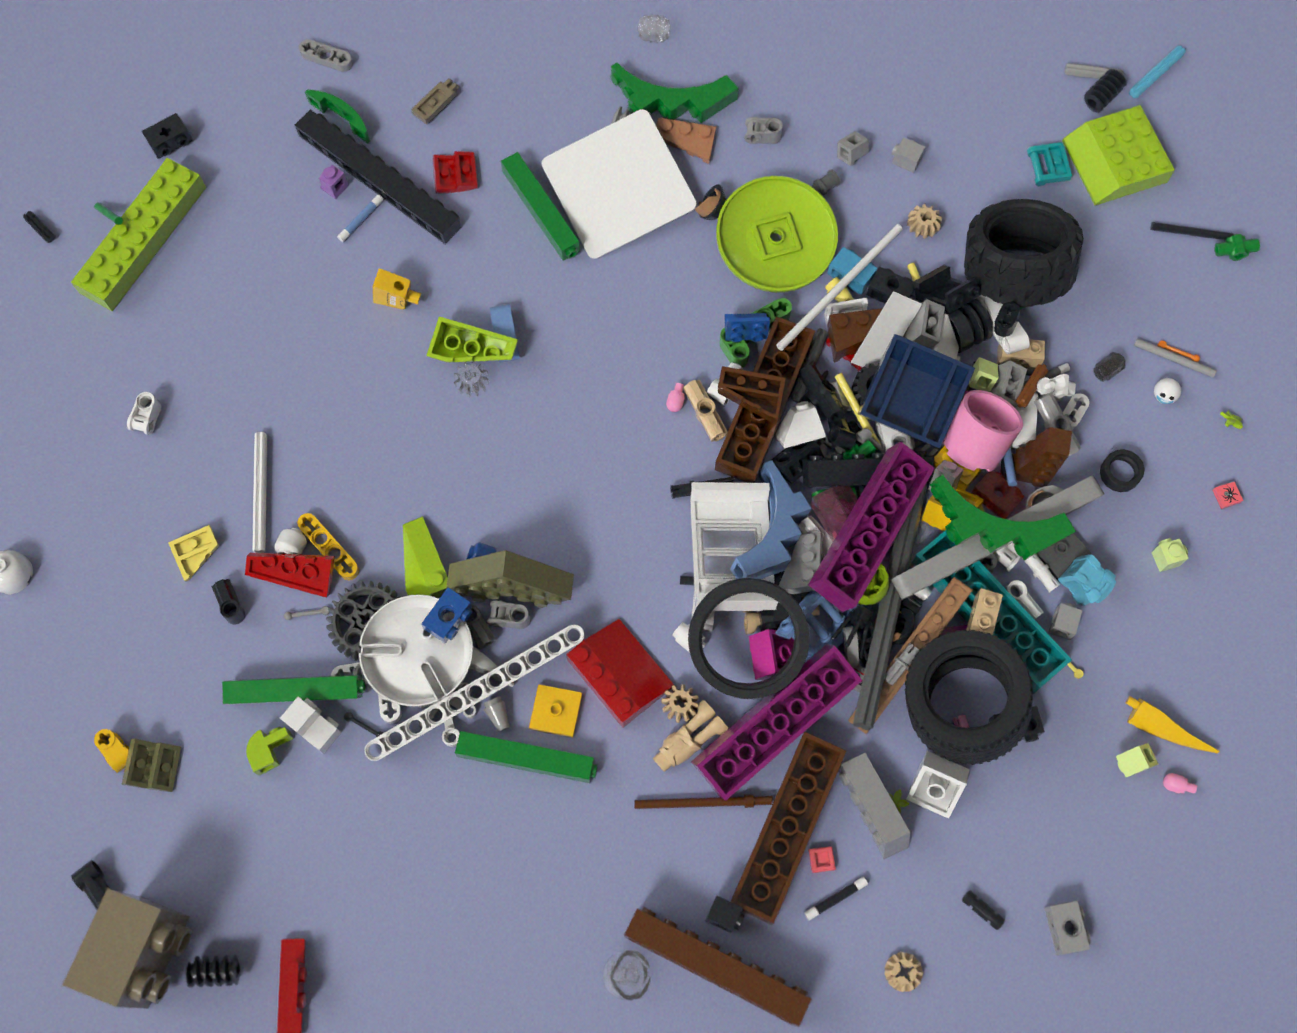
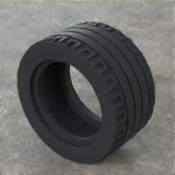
M957 630L952 633L948 632L945 635L942 634L939 638L932 639L924 648L920 649V652L915 656V660H912L911 666L908 668L905 681V699L911 724L921 742L929 750L931 749L934 754L940 755L941 758L965 765L967 763H971V765L983 764V762L988 763L991 760H997L1000 756H1005L1007 752H1011L1012 748L1018 745V741H1021L1023 735L1027 732L1033 706L1032 679L1029 669H1027V664L1023 662L1022 656L1018 655V651L1016 649L1013 650L1010 644H1007L1003 639L1000 640L996 635L993 636L991 633L975 630ZM963 668H975L990 673L998 679L1007 693L1008 700L1005 708L997 718L983 726L965 728L948 723L936 713L931 705L932 692L945 675Z

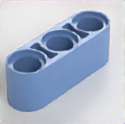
M510 304L490 307L494 333L516 339ZM518 345L512 360L520 359ZM501 360V361H499V363H500V362H506V361H512V360Z

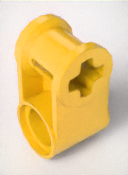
M102 729L95 734L94 743L105 757L109 766L116 773H119L126 766L129 746L125 744L117 733L111 730ZM107 737H110V738L108 739L110 743L107 745V744H106V743H107L106 738H107Z

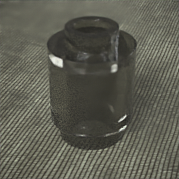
M1111 352L1095 365L1093 369L1094 375L1102 382L1112 379L1125 369V358L1119 353Z

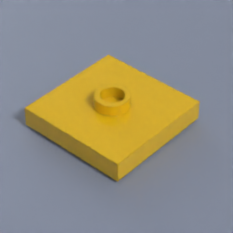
M538 684L529 729L573 738L582 692Z

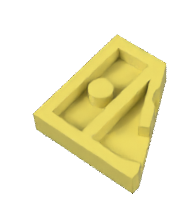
M210 525L168 542L184 581H189L219 547Z

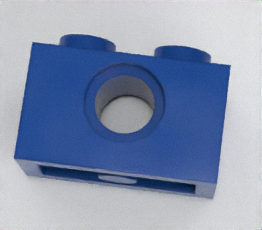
M448 587L421 625L424 630L446 644L449 639L452 640L457 635L459 624L462 621L465 622L472 613V610H470L472 608L471 603ZM448 612L455 614L451 621L443 620L444 614Z

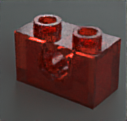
M994 471L988 472L971 492V494L978 495L984 499L982 504L1002 519H1006L1025 497L1018 487L1009 486L1004 476ZM994 491H1000L1003 497L997 496Z

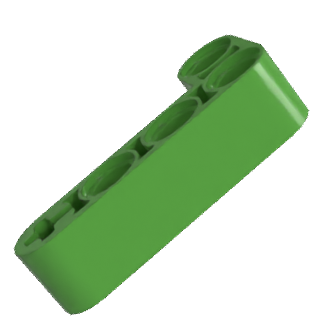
M780 298L753 313H766L767 317H770L768 331L770 332L776 316L789 321L792 304L788 299ZM724 327L720 332V348L730 363H737L742 368L745 367L749 360L750 351L747 343L752 340H742L740 342L725 340ZM740 353L743 354L744 357L739 358L735 355Z

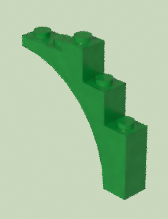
M618 62L611 66L610 78L614 85H618L622 89L624 96L628 99L627 108L630 114L638 110H646L651 115L658 110L662 117L675 120L689 111L694 119L696 118L700 123H703L738 99L739 88L727 75L701 86L668 88L640 80L627 72Z
M944 475L939 476L930 484L933 496L943 506L944 515L951 520L945 528L947 529L948 538L956 546L979 534L981 544L990 553L1013 542L1016 553L1025 561L1076 532L1064 512L1049 519L1038 521L1002 519L983 512L967 502L953 489Z

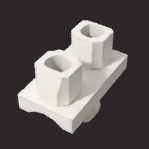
M1061 374L1051 379L1042 378L1037 383V391L1041 396L1052 392L1056 401H1060L1064 396L1070 397L1075 395L1076 384L1069 381V375Z

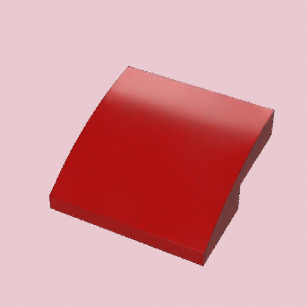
M454 151L453 155H433L436 193H455L477 189L474 152Z

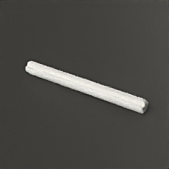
M256 432L254 436L252 547L254 553H264L266 550L267 435L265 432Z

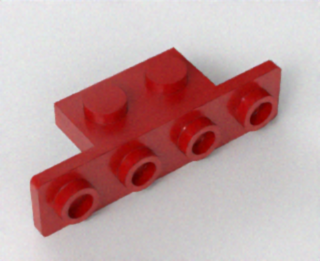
M303 938L281 940L277 1033H302L303 1008L306 1005L304 982L307 980V968L305 967L306 940Z

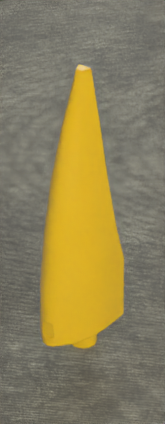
M1128 696L1125 704L1133 708L1127 723L1178 745L1207 752H1220L1188 733L1160 709L1141 698L1137 700Z

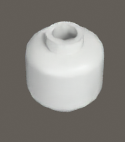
M297 528L284 529L280 532L274 548L277 554L302 555L307 540L303 532Z

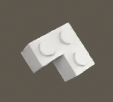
M297 697L280 719L324 754L341 734L337 729L339 724L329 716L327 719L323 718L320 715L322 710L308 698L303 701Z

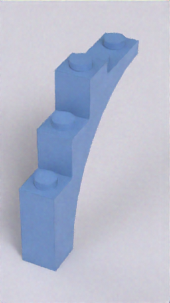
M772 460L765 462L759 473L762 482L769 483L770 487L768 497L771 514L769 529L759 544L750 551L736 557L730 568L736 579H763L784 571L791 561L790 554L786 548L795 545L802 534L796 523L803 521L812 509L809 501L803 496L801 491L797 493L792 492L790 485L786 483L780 470Z

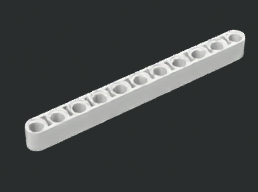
M570 625L376 737L366 744L364 751L366 757L372 761L386 757L568 651L583 640V629L578 625ZM575 629L579 632L580 637L577 641L569 640L567 636L569 630ZM552 640L560 643V650L556 653L548 649V643ZM533 651L541 655V661L538 664H532L528 659V655ZM512 663L520 664L522 671L519 675L510 674L509 666ZM493 674H498L502 678V683L498 687H493L489 683V678ZM475 685L482 688V695L477 699L472 698L469 694L470 688ZM453 697H459L463 702L459 710H453L449 705ZM435 708L440 709L443 714L442 719L438 722L430 719V712ZM414 720L422 723V730L419 733H413L410 730V724ZM393 732H399L402 735V741L399 745H394L390 742V735ZM375 743L379 744L382 748V753L378 757H374L370 753V747Z

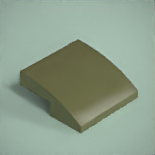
M131 739L122 785L172 792L181 747L161 742L154 743L140 739Z

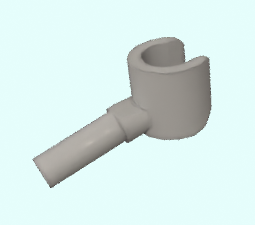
M865 428L856 433V440L858 442L864 443L866 440H869L879 451L883 450L884 447L871 437L872 433L869 429Z

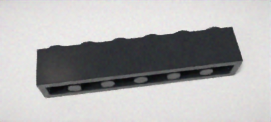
M914 451L934 467L933 456L927 455L926 451ZM853 453L851 457H844V454H831V458H823V455H810V459H803V485L807 487L867 485L885 453H872L871 457H865L863 453ZM934 470L931 476L929 477L927 483H931L932 477L934 475Z

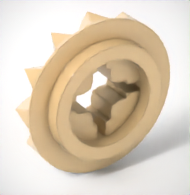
M900 952L892 955L886 962L885 977L889 985L895 990L901 992L912 991L921 983L923 971L921 963L914 955ZM900 964L904 968H913L908 972V979L904 976L895 977L901 971Z

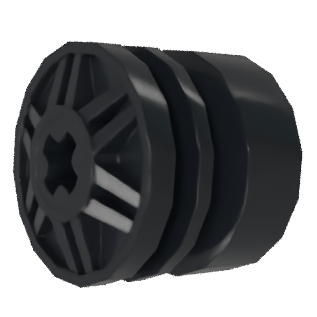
M976 299L951 313L944 312V314L948 315L959 346L958 353L972 348L974 344H981L982 341H987L993 336V327L989 314L985 307Z

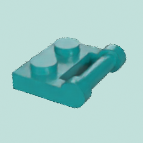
M1063 142L1036 145L1027 149L1028 157H1031L1036 176L1034 179L1036 186L1071 180L1072 173ZM1039 154L1044 155L1048 174H1043Z

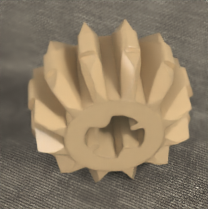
M925 203L922 207L916 205L914 211L911 210L909 213L907 226L910 227V233L916 232V238L919 235H922L924 239L927 238V235L933 237L940 230L942 217L939 216V210H933V205L930 208L926 207Z
M684 684L681 685V690H678L676 685H673V693L666 690L665 695L668 698H662L661 703L666 705L662 708V711L664 713L670 712L667 717L669 720L675 715L676 723H680V717H683L684 721L688 722V714L692 717L696 715L693 709H698L699 704L695 701L699 697L698 695H692L693 688H689L686 692ZM680 699L681 702H686L683 708L680 705H676L677 700Z

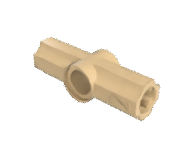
M700 380L688 382L683 389L696 412V418L702 423L711 442L723 439L728 432L715 409V403L709 398ZM707 408L710 410V412L703 413L701 412V409Z

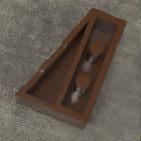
M883 308L829 315L827 329L834 363L858 351Z
M722 366L718 383V394L777 425L786 378Z

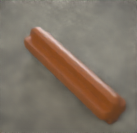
M1038 364L1015 401L1019 408H1026L1037 391L1038 381L1045 378L1048 373L1047 365Z

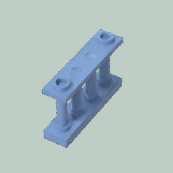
M810 591L799 605L804 612L807 623L820 636V639L813 647L809 644L805 662L826 644L834 645L836 648L844 641L843 631L835 640H832L831 637L847 618L849 612H853L855 609L852 608L840 614L818 592ZM859 603L857 604V606H863V607H865V608H867V609H869V610H870V609L872 608V606H873V605H863V604H859ZM819 604L834 620L827 631L812 615V612ZM788 616V618L781 622L780 627L775 633L787 639L791 637L794 639L793 623L790 616ZM851 621L848 623L846 627H853L851 625Z

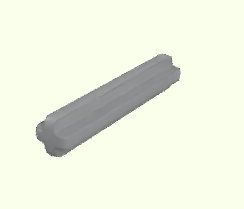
M1067 63L1064 72L1066 75L1100 79L1106 71L1113 68ZM1114 69V70H1118V71L1121 72L1122 74L1124 73L1123 70H1121V69Z

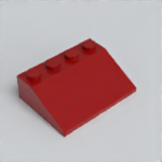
M620 619L586 638L566 654L569 663L622 728L664 696L665 691H670L674 685Z

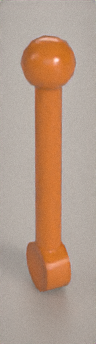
M1163 340L1159 341L1157 345L1163 349H1168L1191 358L1195 362L1200 361L1199 355H1192L1169 346Z

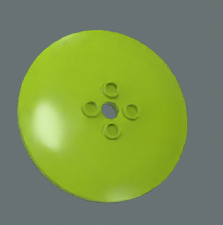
M766 176L743 184L728 197L717 220L716 240L724 263L741 281L763 291L790 292L811 284L825 272L837 248L838 228L831 207L814 188L790 177ZM777 233L781 236V240L775 242L771 239L770 235Z

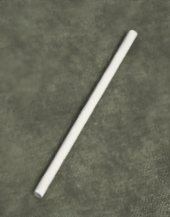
M896 224L776 345L777 348L782 351L902 231V227Z

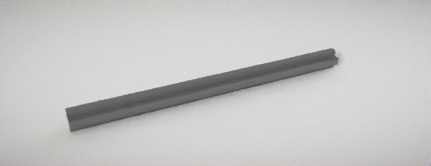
M926 484L895 537L887 572L889 576V589L880 602L853 721V726L861 727L863 730H870L874 727L902 601L891 579L909 570L927 489Z

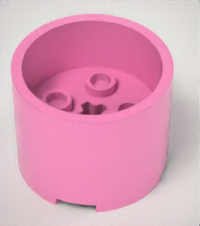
M973 390L968 392L959 404L942 443L949 450L947 455L961 466L973 471L979 468L990 472L996 469L1022 430L1023 420L1014 406L1002 397L983 390Z

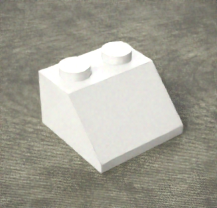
M926 751L906 800L949 819L967 784L970 769Z

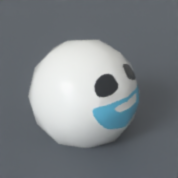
M1172 378L1162 379L1154 387V396L1162 404L1174 403L1181 396V386L1179 382Z

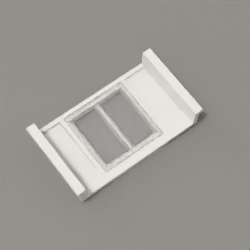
M691 483L690 511L695 609L711 590L725 582L736 579L730 570L736 557L750 551L766 536L769 529V483ZM774 575L763 578L762 580L774 583ZM741 593L725 599L713 611L776 610L777 603L779 602L763 594Z

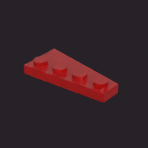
M250 552L246 556L245 575L327 598L331 590L335 556Z

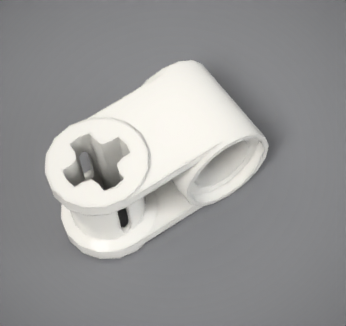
M143 392L137 396L132 412L127 420L128 430L143 431L146 435L153 433L156 420L161 411V403L151 393ZM152 401L150 406L145 407L148 402Z
M1014 543L995 553L997 560L1006 567L1007 572L1021 559V556L1014 549Z

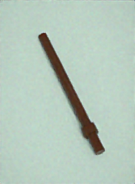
M744 794L742 797H729L726 801L721 797L634 800L635 809L720 806L754 808V805H772V796H754L753 794Z

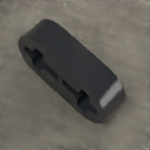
M1008 302L1001 306L995 319V334L1006 337L1014 332L1020 317V306L1018 304Z

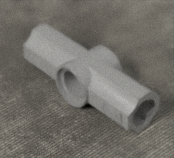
M1052 392L1034 401L1045 422V430L1049 427L1056 428L1057 420L1060 424L1059 429L1072 431L1071 420L1063 414ZM1073 431L1069 456L1081 449Z

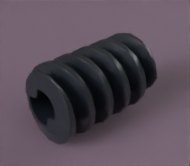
M1108 70L1085 92L1084 101L1091 111L1100 113L1122 91L1123 87L1126 86V79L1123 74L1118 70Z
M215 955L213 962H210L209 956H205L203 963H201L200 957L195 956L193 963L190 961L187 963L186 983L188 987H194L195 985L203 987L205 984L207 987H212L214 984L222 986L224 983L226 986H232L234 983L237 985L239 982L240 963L237 955H233L231 962H229L228 955H224L222 962L219 961L218 955Z

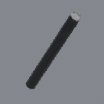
M1152 222L1150 230L1219 240H1226L1234 235V233L1157 222Z

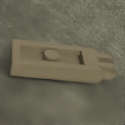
M450 78L444 83L440 81L411 109L412 114L427 125L455 98L459 85L453 83V80Z

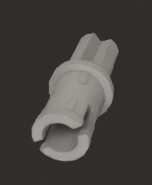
M908 644L899 658L894 659L895 663L885 674L884 680L890 685H894L902 674L908 670L912 660L916 658V654L920 652L917 647H913V644Z

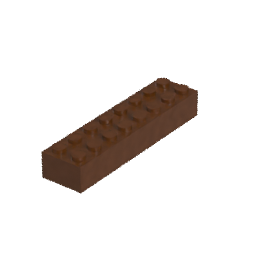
M776 316L753 372L786 378L777 425L739 405L716 459V471L734 476V478L747 483L756 482L799 377V372L812 345L815 330L805 327L781 351L776 345L794 328L796 323Z
M803 733L730 901L742 907V912L769 925L774 924L846 754V750L809 733Z
M643 907L642 911L638 908L636 909L624 934L626 939L795 1027H800L812 1000L807 997L808 992L796 985L792 988L786 986V980L775 974L771 975V977L763 974V968L754 963L749 964V966L742 963V957L730 951L727 955L719 951L721 948L719 945L709 940L706 944L697 940L699 935L688 929H686L685 933L676 929L678 924L666 918L664 921L655 918L656 913Z

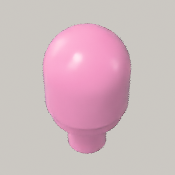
M676 383L675 389L670 391L666 406L671 412H678L683 407L685 397L682 393L684 385L681 383Z
M1169 773L1163 779V785L1169 791L1178 794H1184L1185 791L1193 794L1196 793L1197 785L1189 783L1188 778H1185V776Z

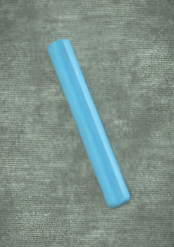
M1179 45L1130 89L1129 95L1134 99L1138 98L1186 52L1185 48Z

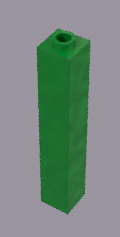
M516 152L501 160L502 172L562 261L575 257L580 252L578 239L520 154Z
M362 674L228 680L222 682L223 704L295 701L297 697L303 701L306 698L310 701L357 699L363 697L366 689Z
M463 731L459 733L455 754L459 758L590 783L591 777H596L598 764H594V757Z

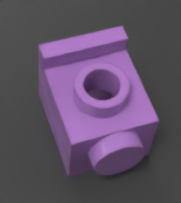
M334 165L325 168L319 177L320 188L334 199L349 186L344 172Z

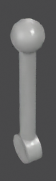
M323 606L319 610L297 613L285 612L284 618L290 620L292 617L315 614L327 616L330 612L328 611L329 607Z

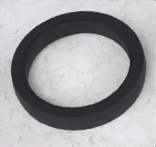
M739 578L717 586L701 600L690 622L688 646L695 668L712 687L735 698L757 699L780 691L798 675L808 654L809 629L802 608L785 589L762 579ZM741 593H758L773 598L786 609L794 627L793 650L786 664L775 675L755 683H739L720 675L707 661L702 644L704 626L714 608L725 599Z

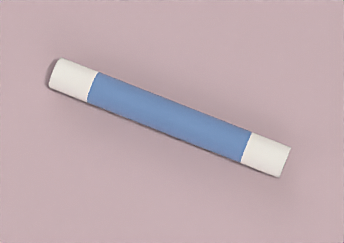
M377 195L337 236L338 239L344 242L378 207L383 198Z

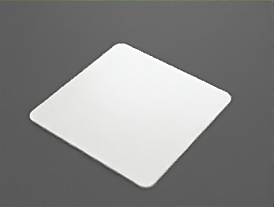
M638 110L546 156L542 160V167L588 256L593 259H597L696 208V200L649 112L646 110Z

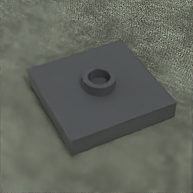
M1073 533L1062 541L1039 552L1037 556L1045 565L1049 566V571L1058 580L1076 557L1092 553Z

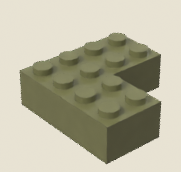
M504 550L451 563L449 565L446 589L449 587L462 597H472V600L475 602H485V599H499V596H515L518 601L533 602L534 606L544 608L548 604L560 605L563 601L571 600L574 574Z

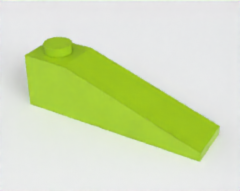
M439 316L426 356L443 362L512 360L518 339Z
M422 516L403 524L405 590L408 596L427 595L440 599L446 590L448 576Z

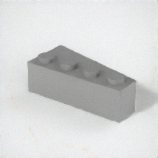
M866 753L842 763L841 773L839 774L840 780L844 786L848 787L851 800L858 807L862 820L868 827L883 859L909 847L910 831Z

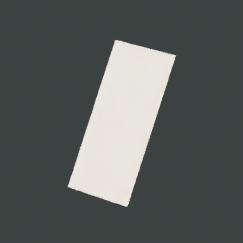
M893 291L851 363L861 367L866 366L867 368L872 363L877 366L893 335L897 334L903 337L922 304Z

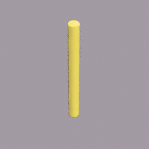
M842 372L835 375L834 377L863 429H869L872 433L871 437L880 444L867 418L858 415L860 405Z

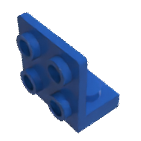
M766 313L725 314V340L740 342L742 340L759 342L767 340L770 317H767Z

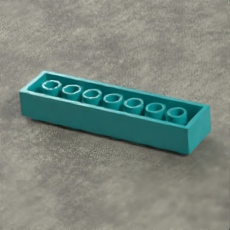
M945 530L917 553L912 563L917 566L956 545L948 538ZM980 561L932 584L942 594L955 577L972 589L968 598L957 611L967 623L969 622L975 595L981 588L1003 595L993 636L996 635L1000 640H1005L1007 644L1012 646L1013 650L1016 649L1018 651V655L1022 656V660L1027 664V669L1030 672L1033 694L1072 661L1066 652Z

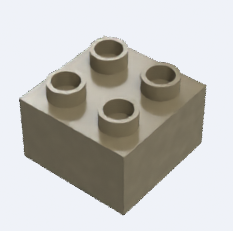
M107 888L62 985L114 1007L148 1009L151 1002L159 1003L169 988L171 976L165 974V970L172 955L180 956L190 941L192 929L185 927L190 916L142 897Z

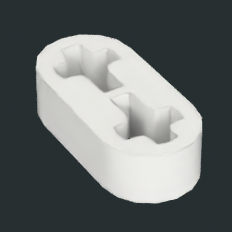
M1081 393L1073 395L1063 410L1064 415L1069 417L1071 414L1074 416L1071 420L1072 430L1079 424L1090 404L1088 397ZM1081 401L1082 403L1078 410L1074 409L1076 402Z

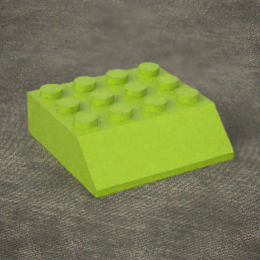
M1141 105L1087 121L1062 139L1095 206L1165 184L1175 171Z

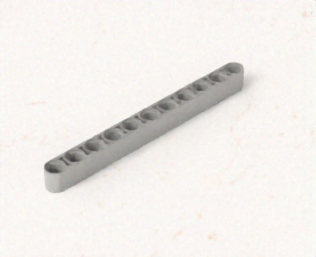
M1092 475L1007 520L1038 521L1049 519L1063 512L1067 515L1104 495V492ZM978 534L958 546H954L891 579L903 600L992 553L983 547L980 541L981 537ZM1011 543L999 548L998 550L1010 545Z

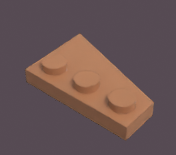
M658 117L656 127L665 144L674 148L678 147L686 151L688 155L692 157L695 155L703 159V162L709 164L716 132L715 126Z

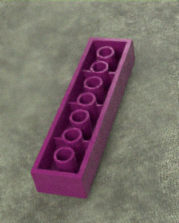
M903 442L888 448L808 586L842 612L855 608L931 476L934 467Z
M826 644L804 663L802 669L791 683L780 691L762 699L694 758L691 763L718 796L726 801L863 680L836 646Z

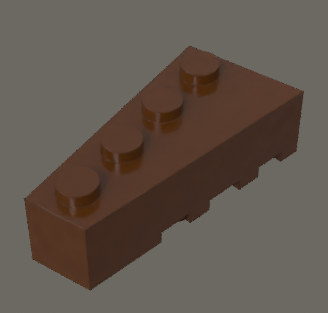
M1049 427L1037 435L1036 440L1028 441L1026 447L1016 449V453H1012L1016 480L1031 483L1035 487L1048 486L1069 457L1072 431Z

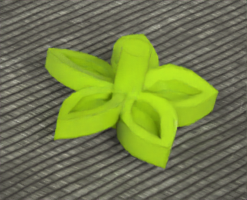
M1229 410L1226 413L1221 411L1220 415L1227 419L1226 427L1232 425L1235 428L1242 429L1243 424L1240 422L1242 418L1231 414Z
M901 789L894 793V797L888 793L899 813H901L900 807H906L910 804L908 801L901 799Z

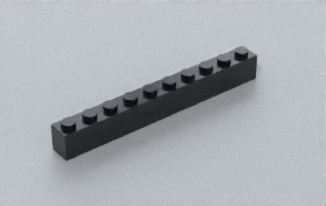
M310 109L294 125L299 137L377 195H380L384 200L442 243L446 244L461 229L460 218L454 211L447 210L438 199H432L423 188H417L408 177H402L394 167L387 166L382 158L372 155L367 147L357 144L352 136L342 133L336 124L327 122L322 114L315 113Z

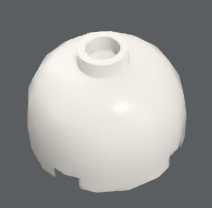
M0 551V593L8 595L19 593L29 584L30 576L33 575L32 564L26 556L17 551Z

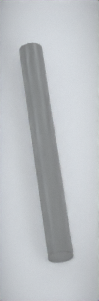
M1139 338L1134 343V346L1212 378L1216 374L1217 370Z

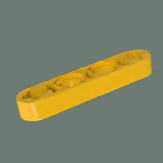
M310 513L301 515L298 518L297 525L308 540L325 556H329L330 552L334 549L340 550L341 554L339 558L334 559L333 568L343 579H355L359 574V567L352 557L314 515ZM308 520L316 530L312 532L308 526H305L304 522ZM320 534L327 535V541L323 544L316 543V537ZM343 561L348 567H352V573L345 572L346 570L341 564Z

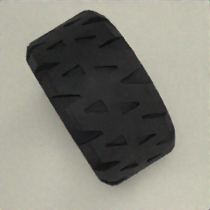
M1012 199L992 204L982 209L980 214L975 215L969 224L964 274L967 280L978 277L981 295L983 297L987 296L997 303L1013 302L1020 307H1032L1033 305H1044L1053 302L1058 297L1064 296L1073 287L1074 282H1076L1084 239L1082 229L1079 227L1078 221L1070 213L1051 203L1032 199ZM1026 249L1041 253L1042 255L1022 256L1007 253L1003 250Z

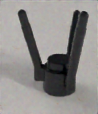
M856 606L853 612H849L847 618L835 631L831 639L835 640L843 631V628L851 621L853 628L845 643V646L849 647L857 630L864 627L859 649V659H862L868 631L872 624V621H870L872 612L863 606Z

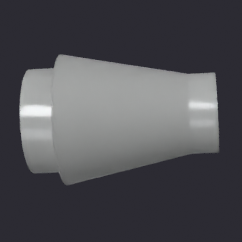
M500 696L483 703L485 706L484 711L496 727L497 732L510 727L505 701H502Z

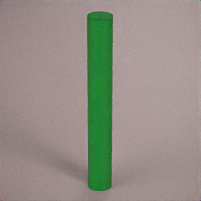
M97 202L94 205L97 211L115 224L121 225L123 223V219L103 204Z

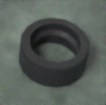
M1125 449L1115 450L1101 464L1100 476L1103 483L1111 490L1128 492L1135 488L1144 477L1145 468L1143 461L1134 452ZM1115 460L1128 463L1134 471L1132 480L1124 482L1116 479L1110 471L1111 463Z

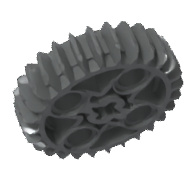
M361 581L360 588L352 584V591L344 588L346 595L337 594L340 599L339 602L332 600L335 609L328 608V611L333 615L326 617V620L331 623L326 625V628L332 631L328 636L330 639H334L332 644L335 647L338 646L337 650L340 653L345 651L344 655L347 658L352 655L354 661H357L359 658L361 646L359 645L360 642L355 645L351 644V640L356 636H362V631L368 623L364 624L362 620L369 621L374 613L385 604L397 599L396 597L398 596L395 590L390 592L391 589L388 585L383 589V585L380 582L376 588L372 581L369 582L368 587H366L363 581ZM369 596L363 606L354 601L360 597ZM384 599L382 606H374L377 600ZM347 608H354L352 614L344 615ZM341 619L350 624L344 637L340 629Z

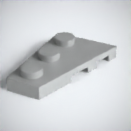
M821 531L803 534L799 537L791 555V561L786 567L779 584L788 593L797 594L815 591L808 584L823 560V535Z

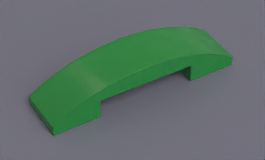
M309 89L305 91L310 105L323 114L329 108L350 123L355 136L367 144L370 142L363 120L350 105L326 92Z

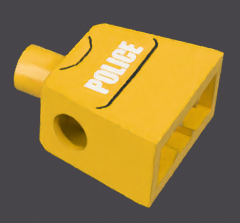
M380 268L378 269L373 283V303L402 310L405 309L407 302L419 304L421 293L411 290V281L409 279Z

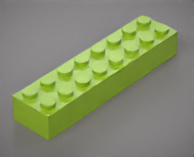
M166 158L121 216L123 223L121 225H114L71 281L79 294L113 312L207 188L201 176Z

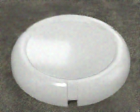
M409 595L397 598L381 607L370 618L363 630L359 644L361 646L359 660L362 672L370 686L379 695L393 703L412 707L436 703L454 692L468 673L472 661L473 643L467 623L462 621L457 627L459 629L457 635L452 640L449 639L446 644L424 630L421 625L439 600L438 598L427 595ZM448 612L444 614L443 620L451 621L455 614Z

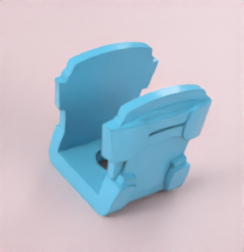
M1091 554L1076 557L1069 568L1058 579L1063 586L1068 587L1077 605L1082 604L1084 606L1088 603H1100L1111 593L1116 584V575L1108 569H1103L1100 566L1101 563Z

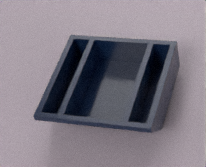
M894 334L882 356L858 411V415L930 446L940 448L975 367Z

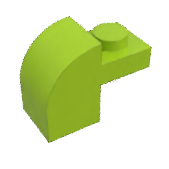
M286 727L274 728L269 732V735H266L260 729L249 739L246 755L253 772L258 776L280 766L273 749L293 740L291 732Z

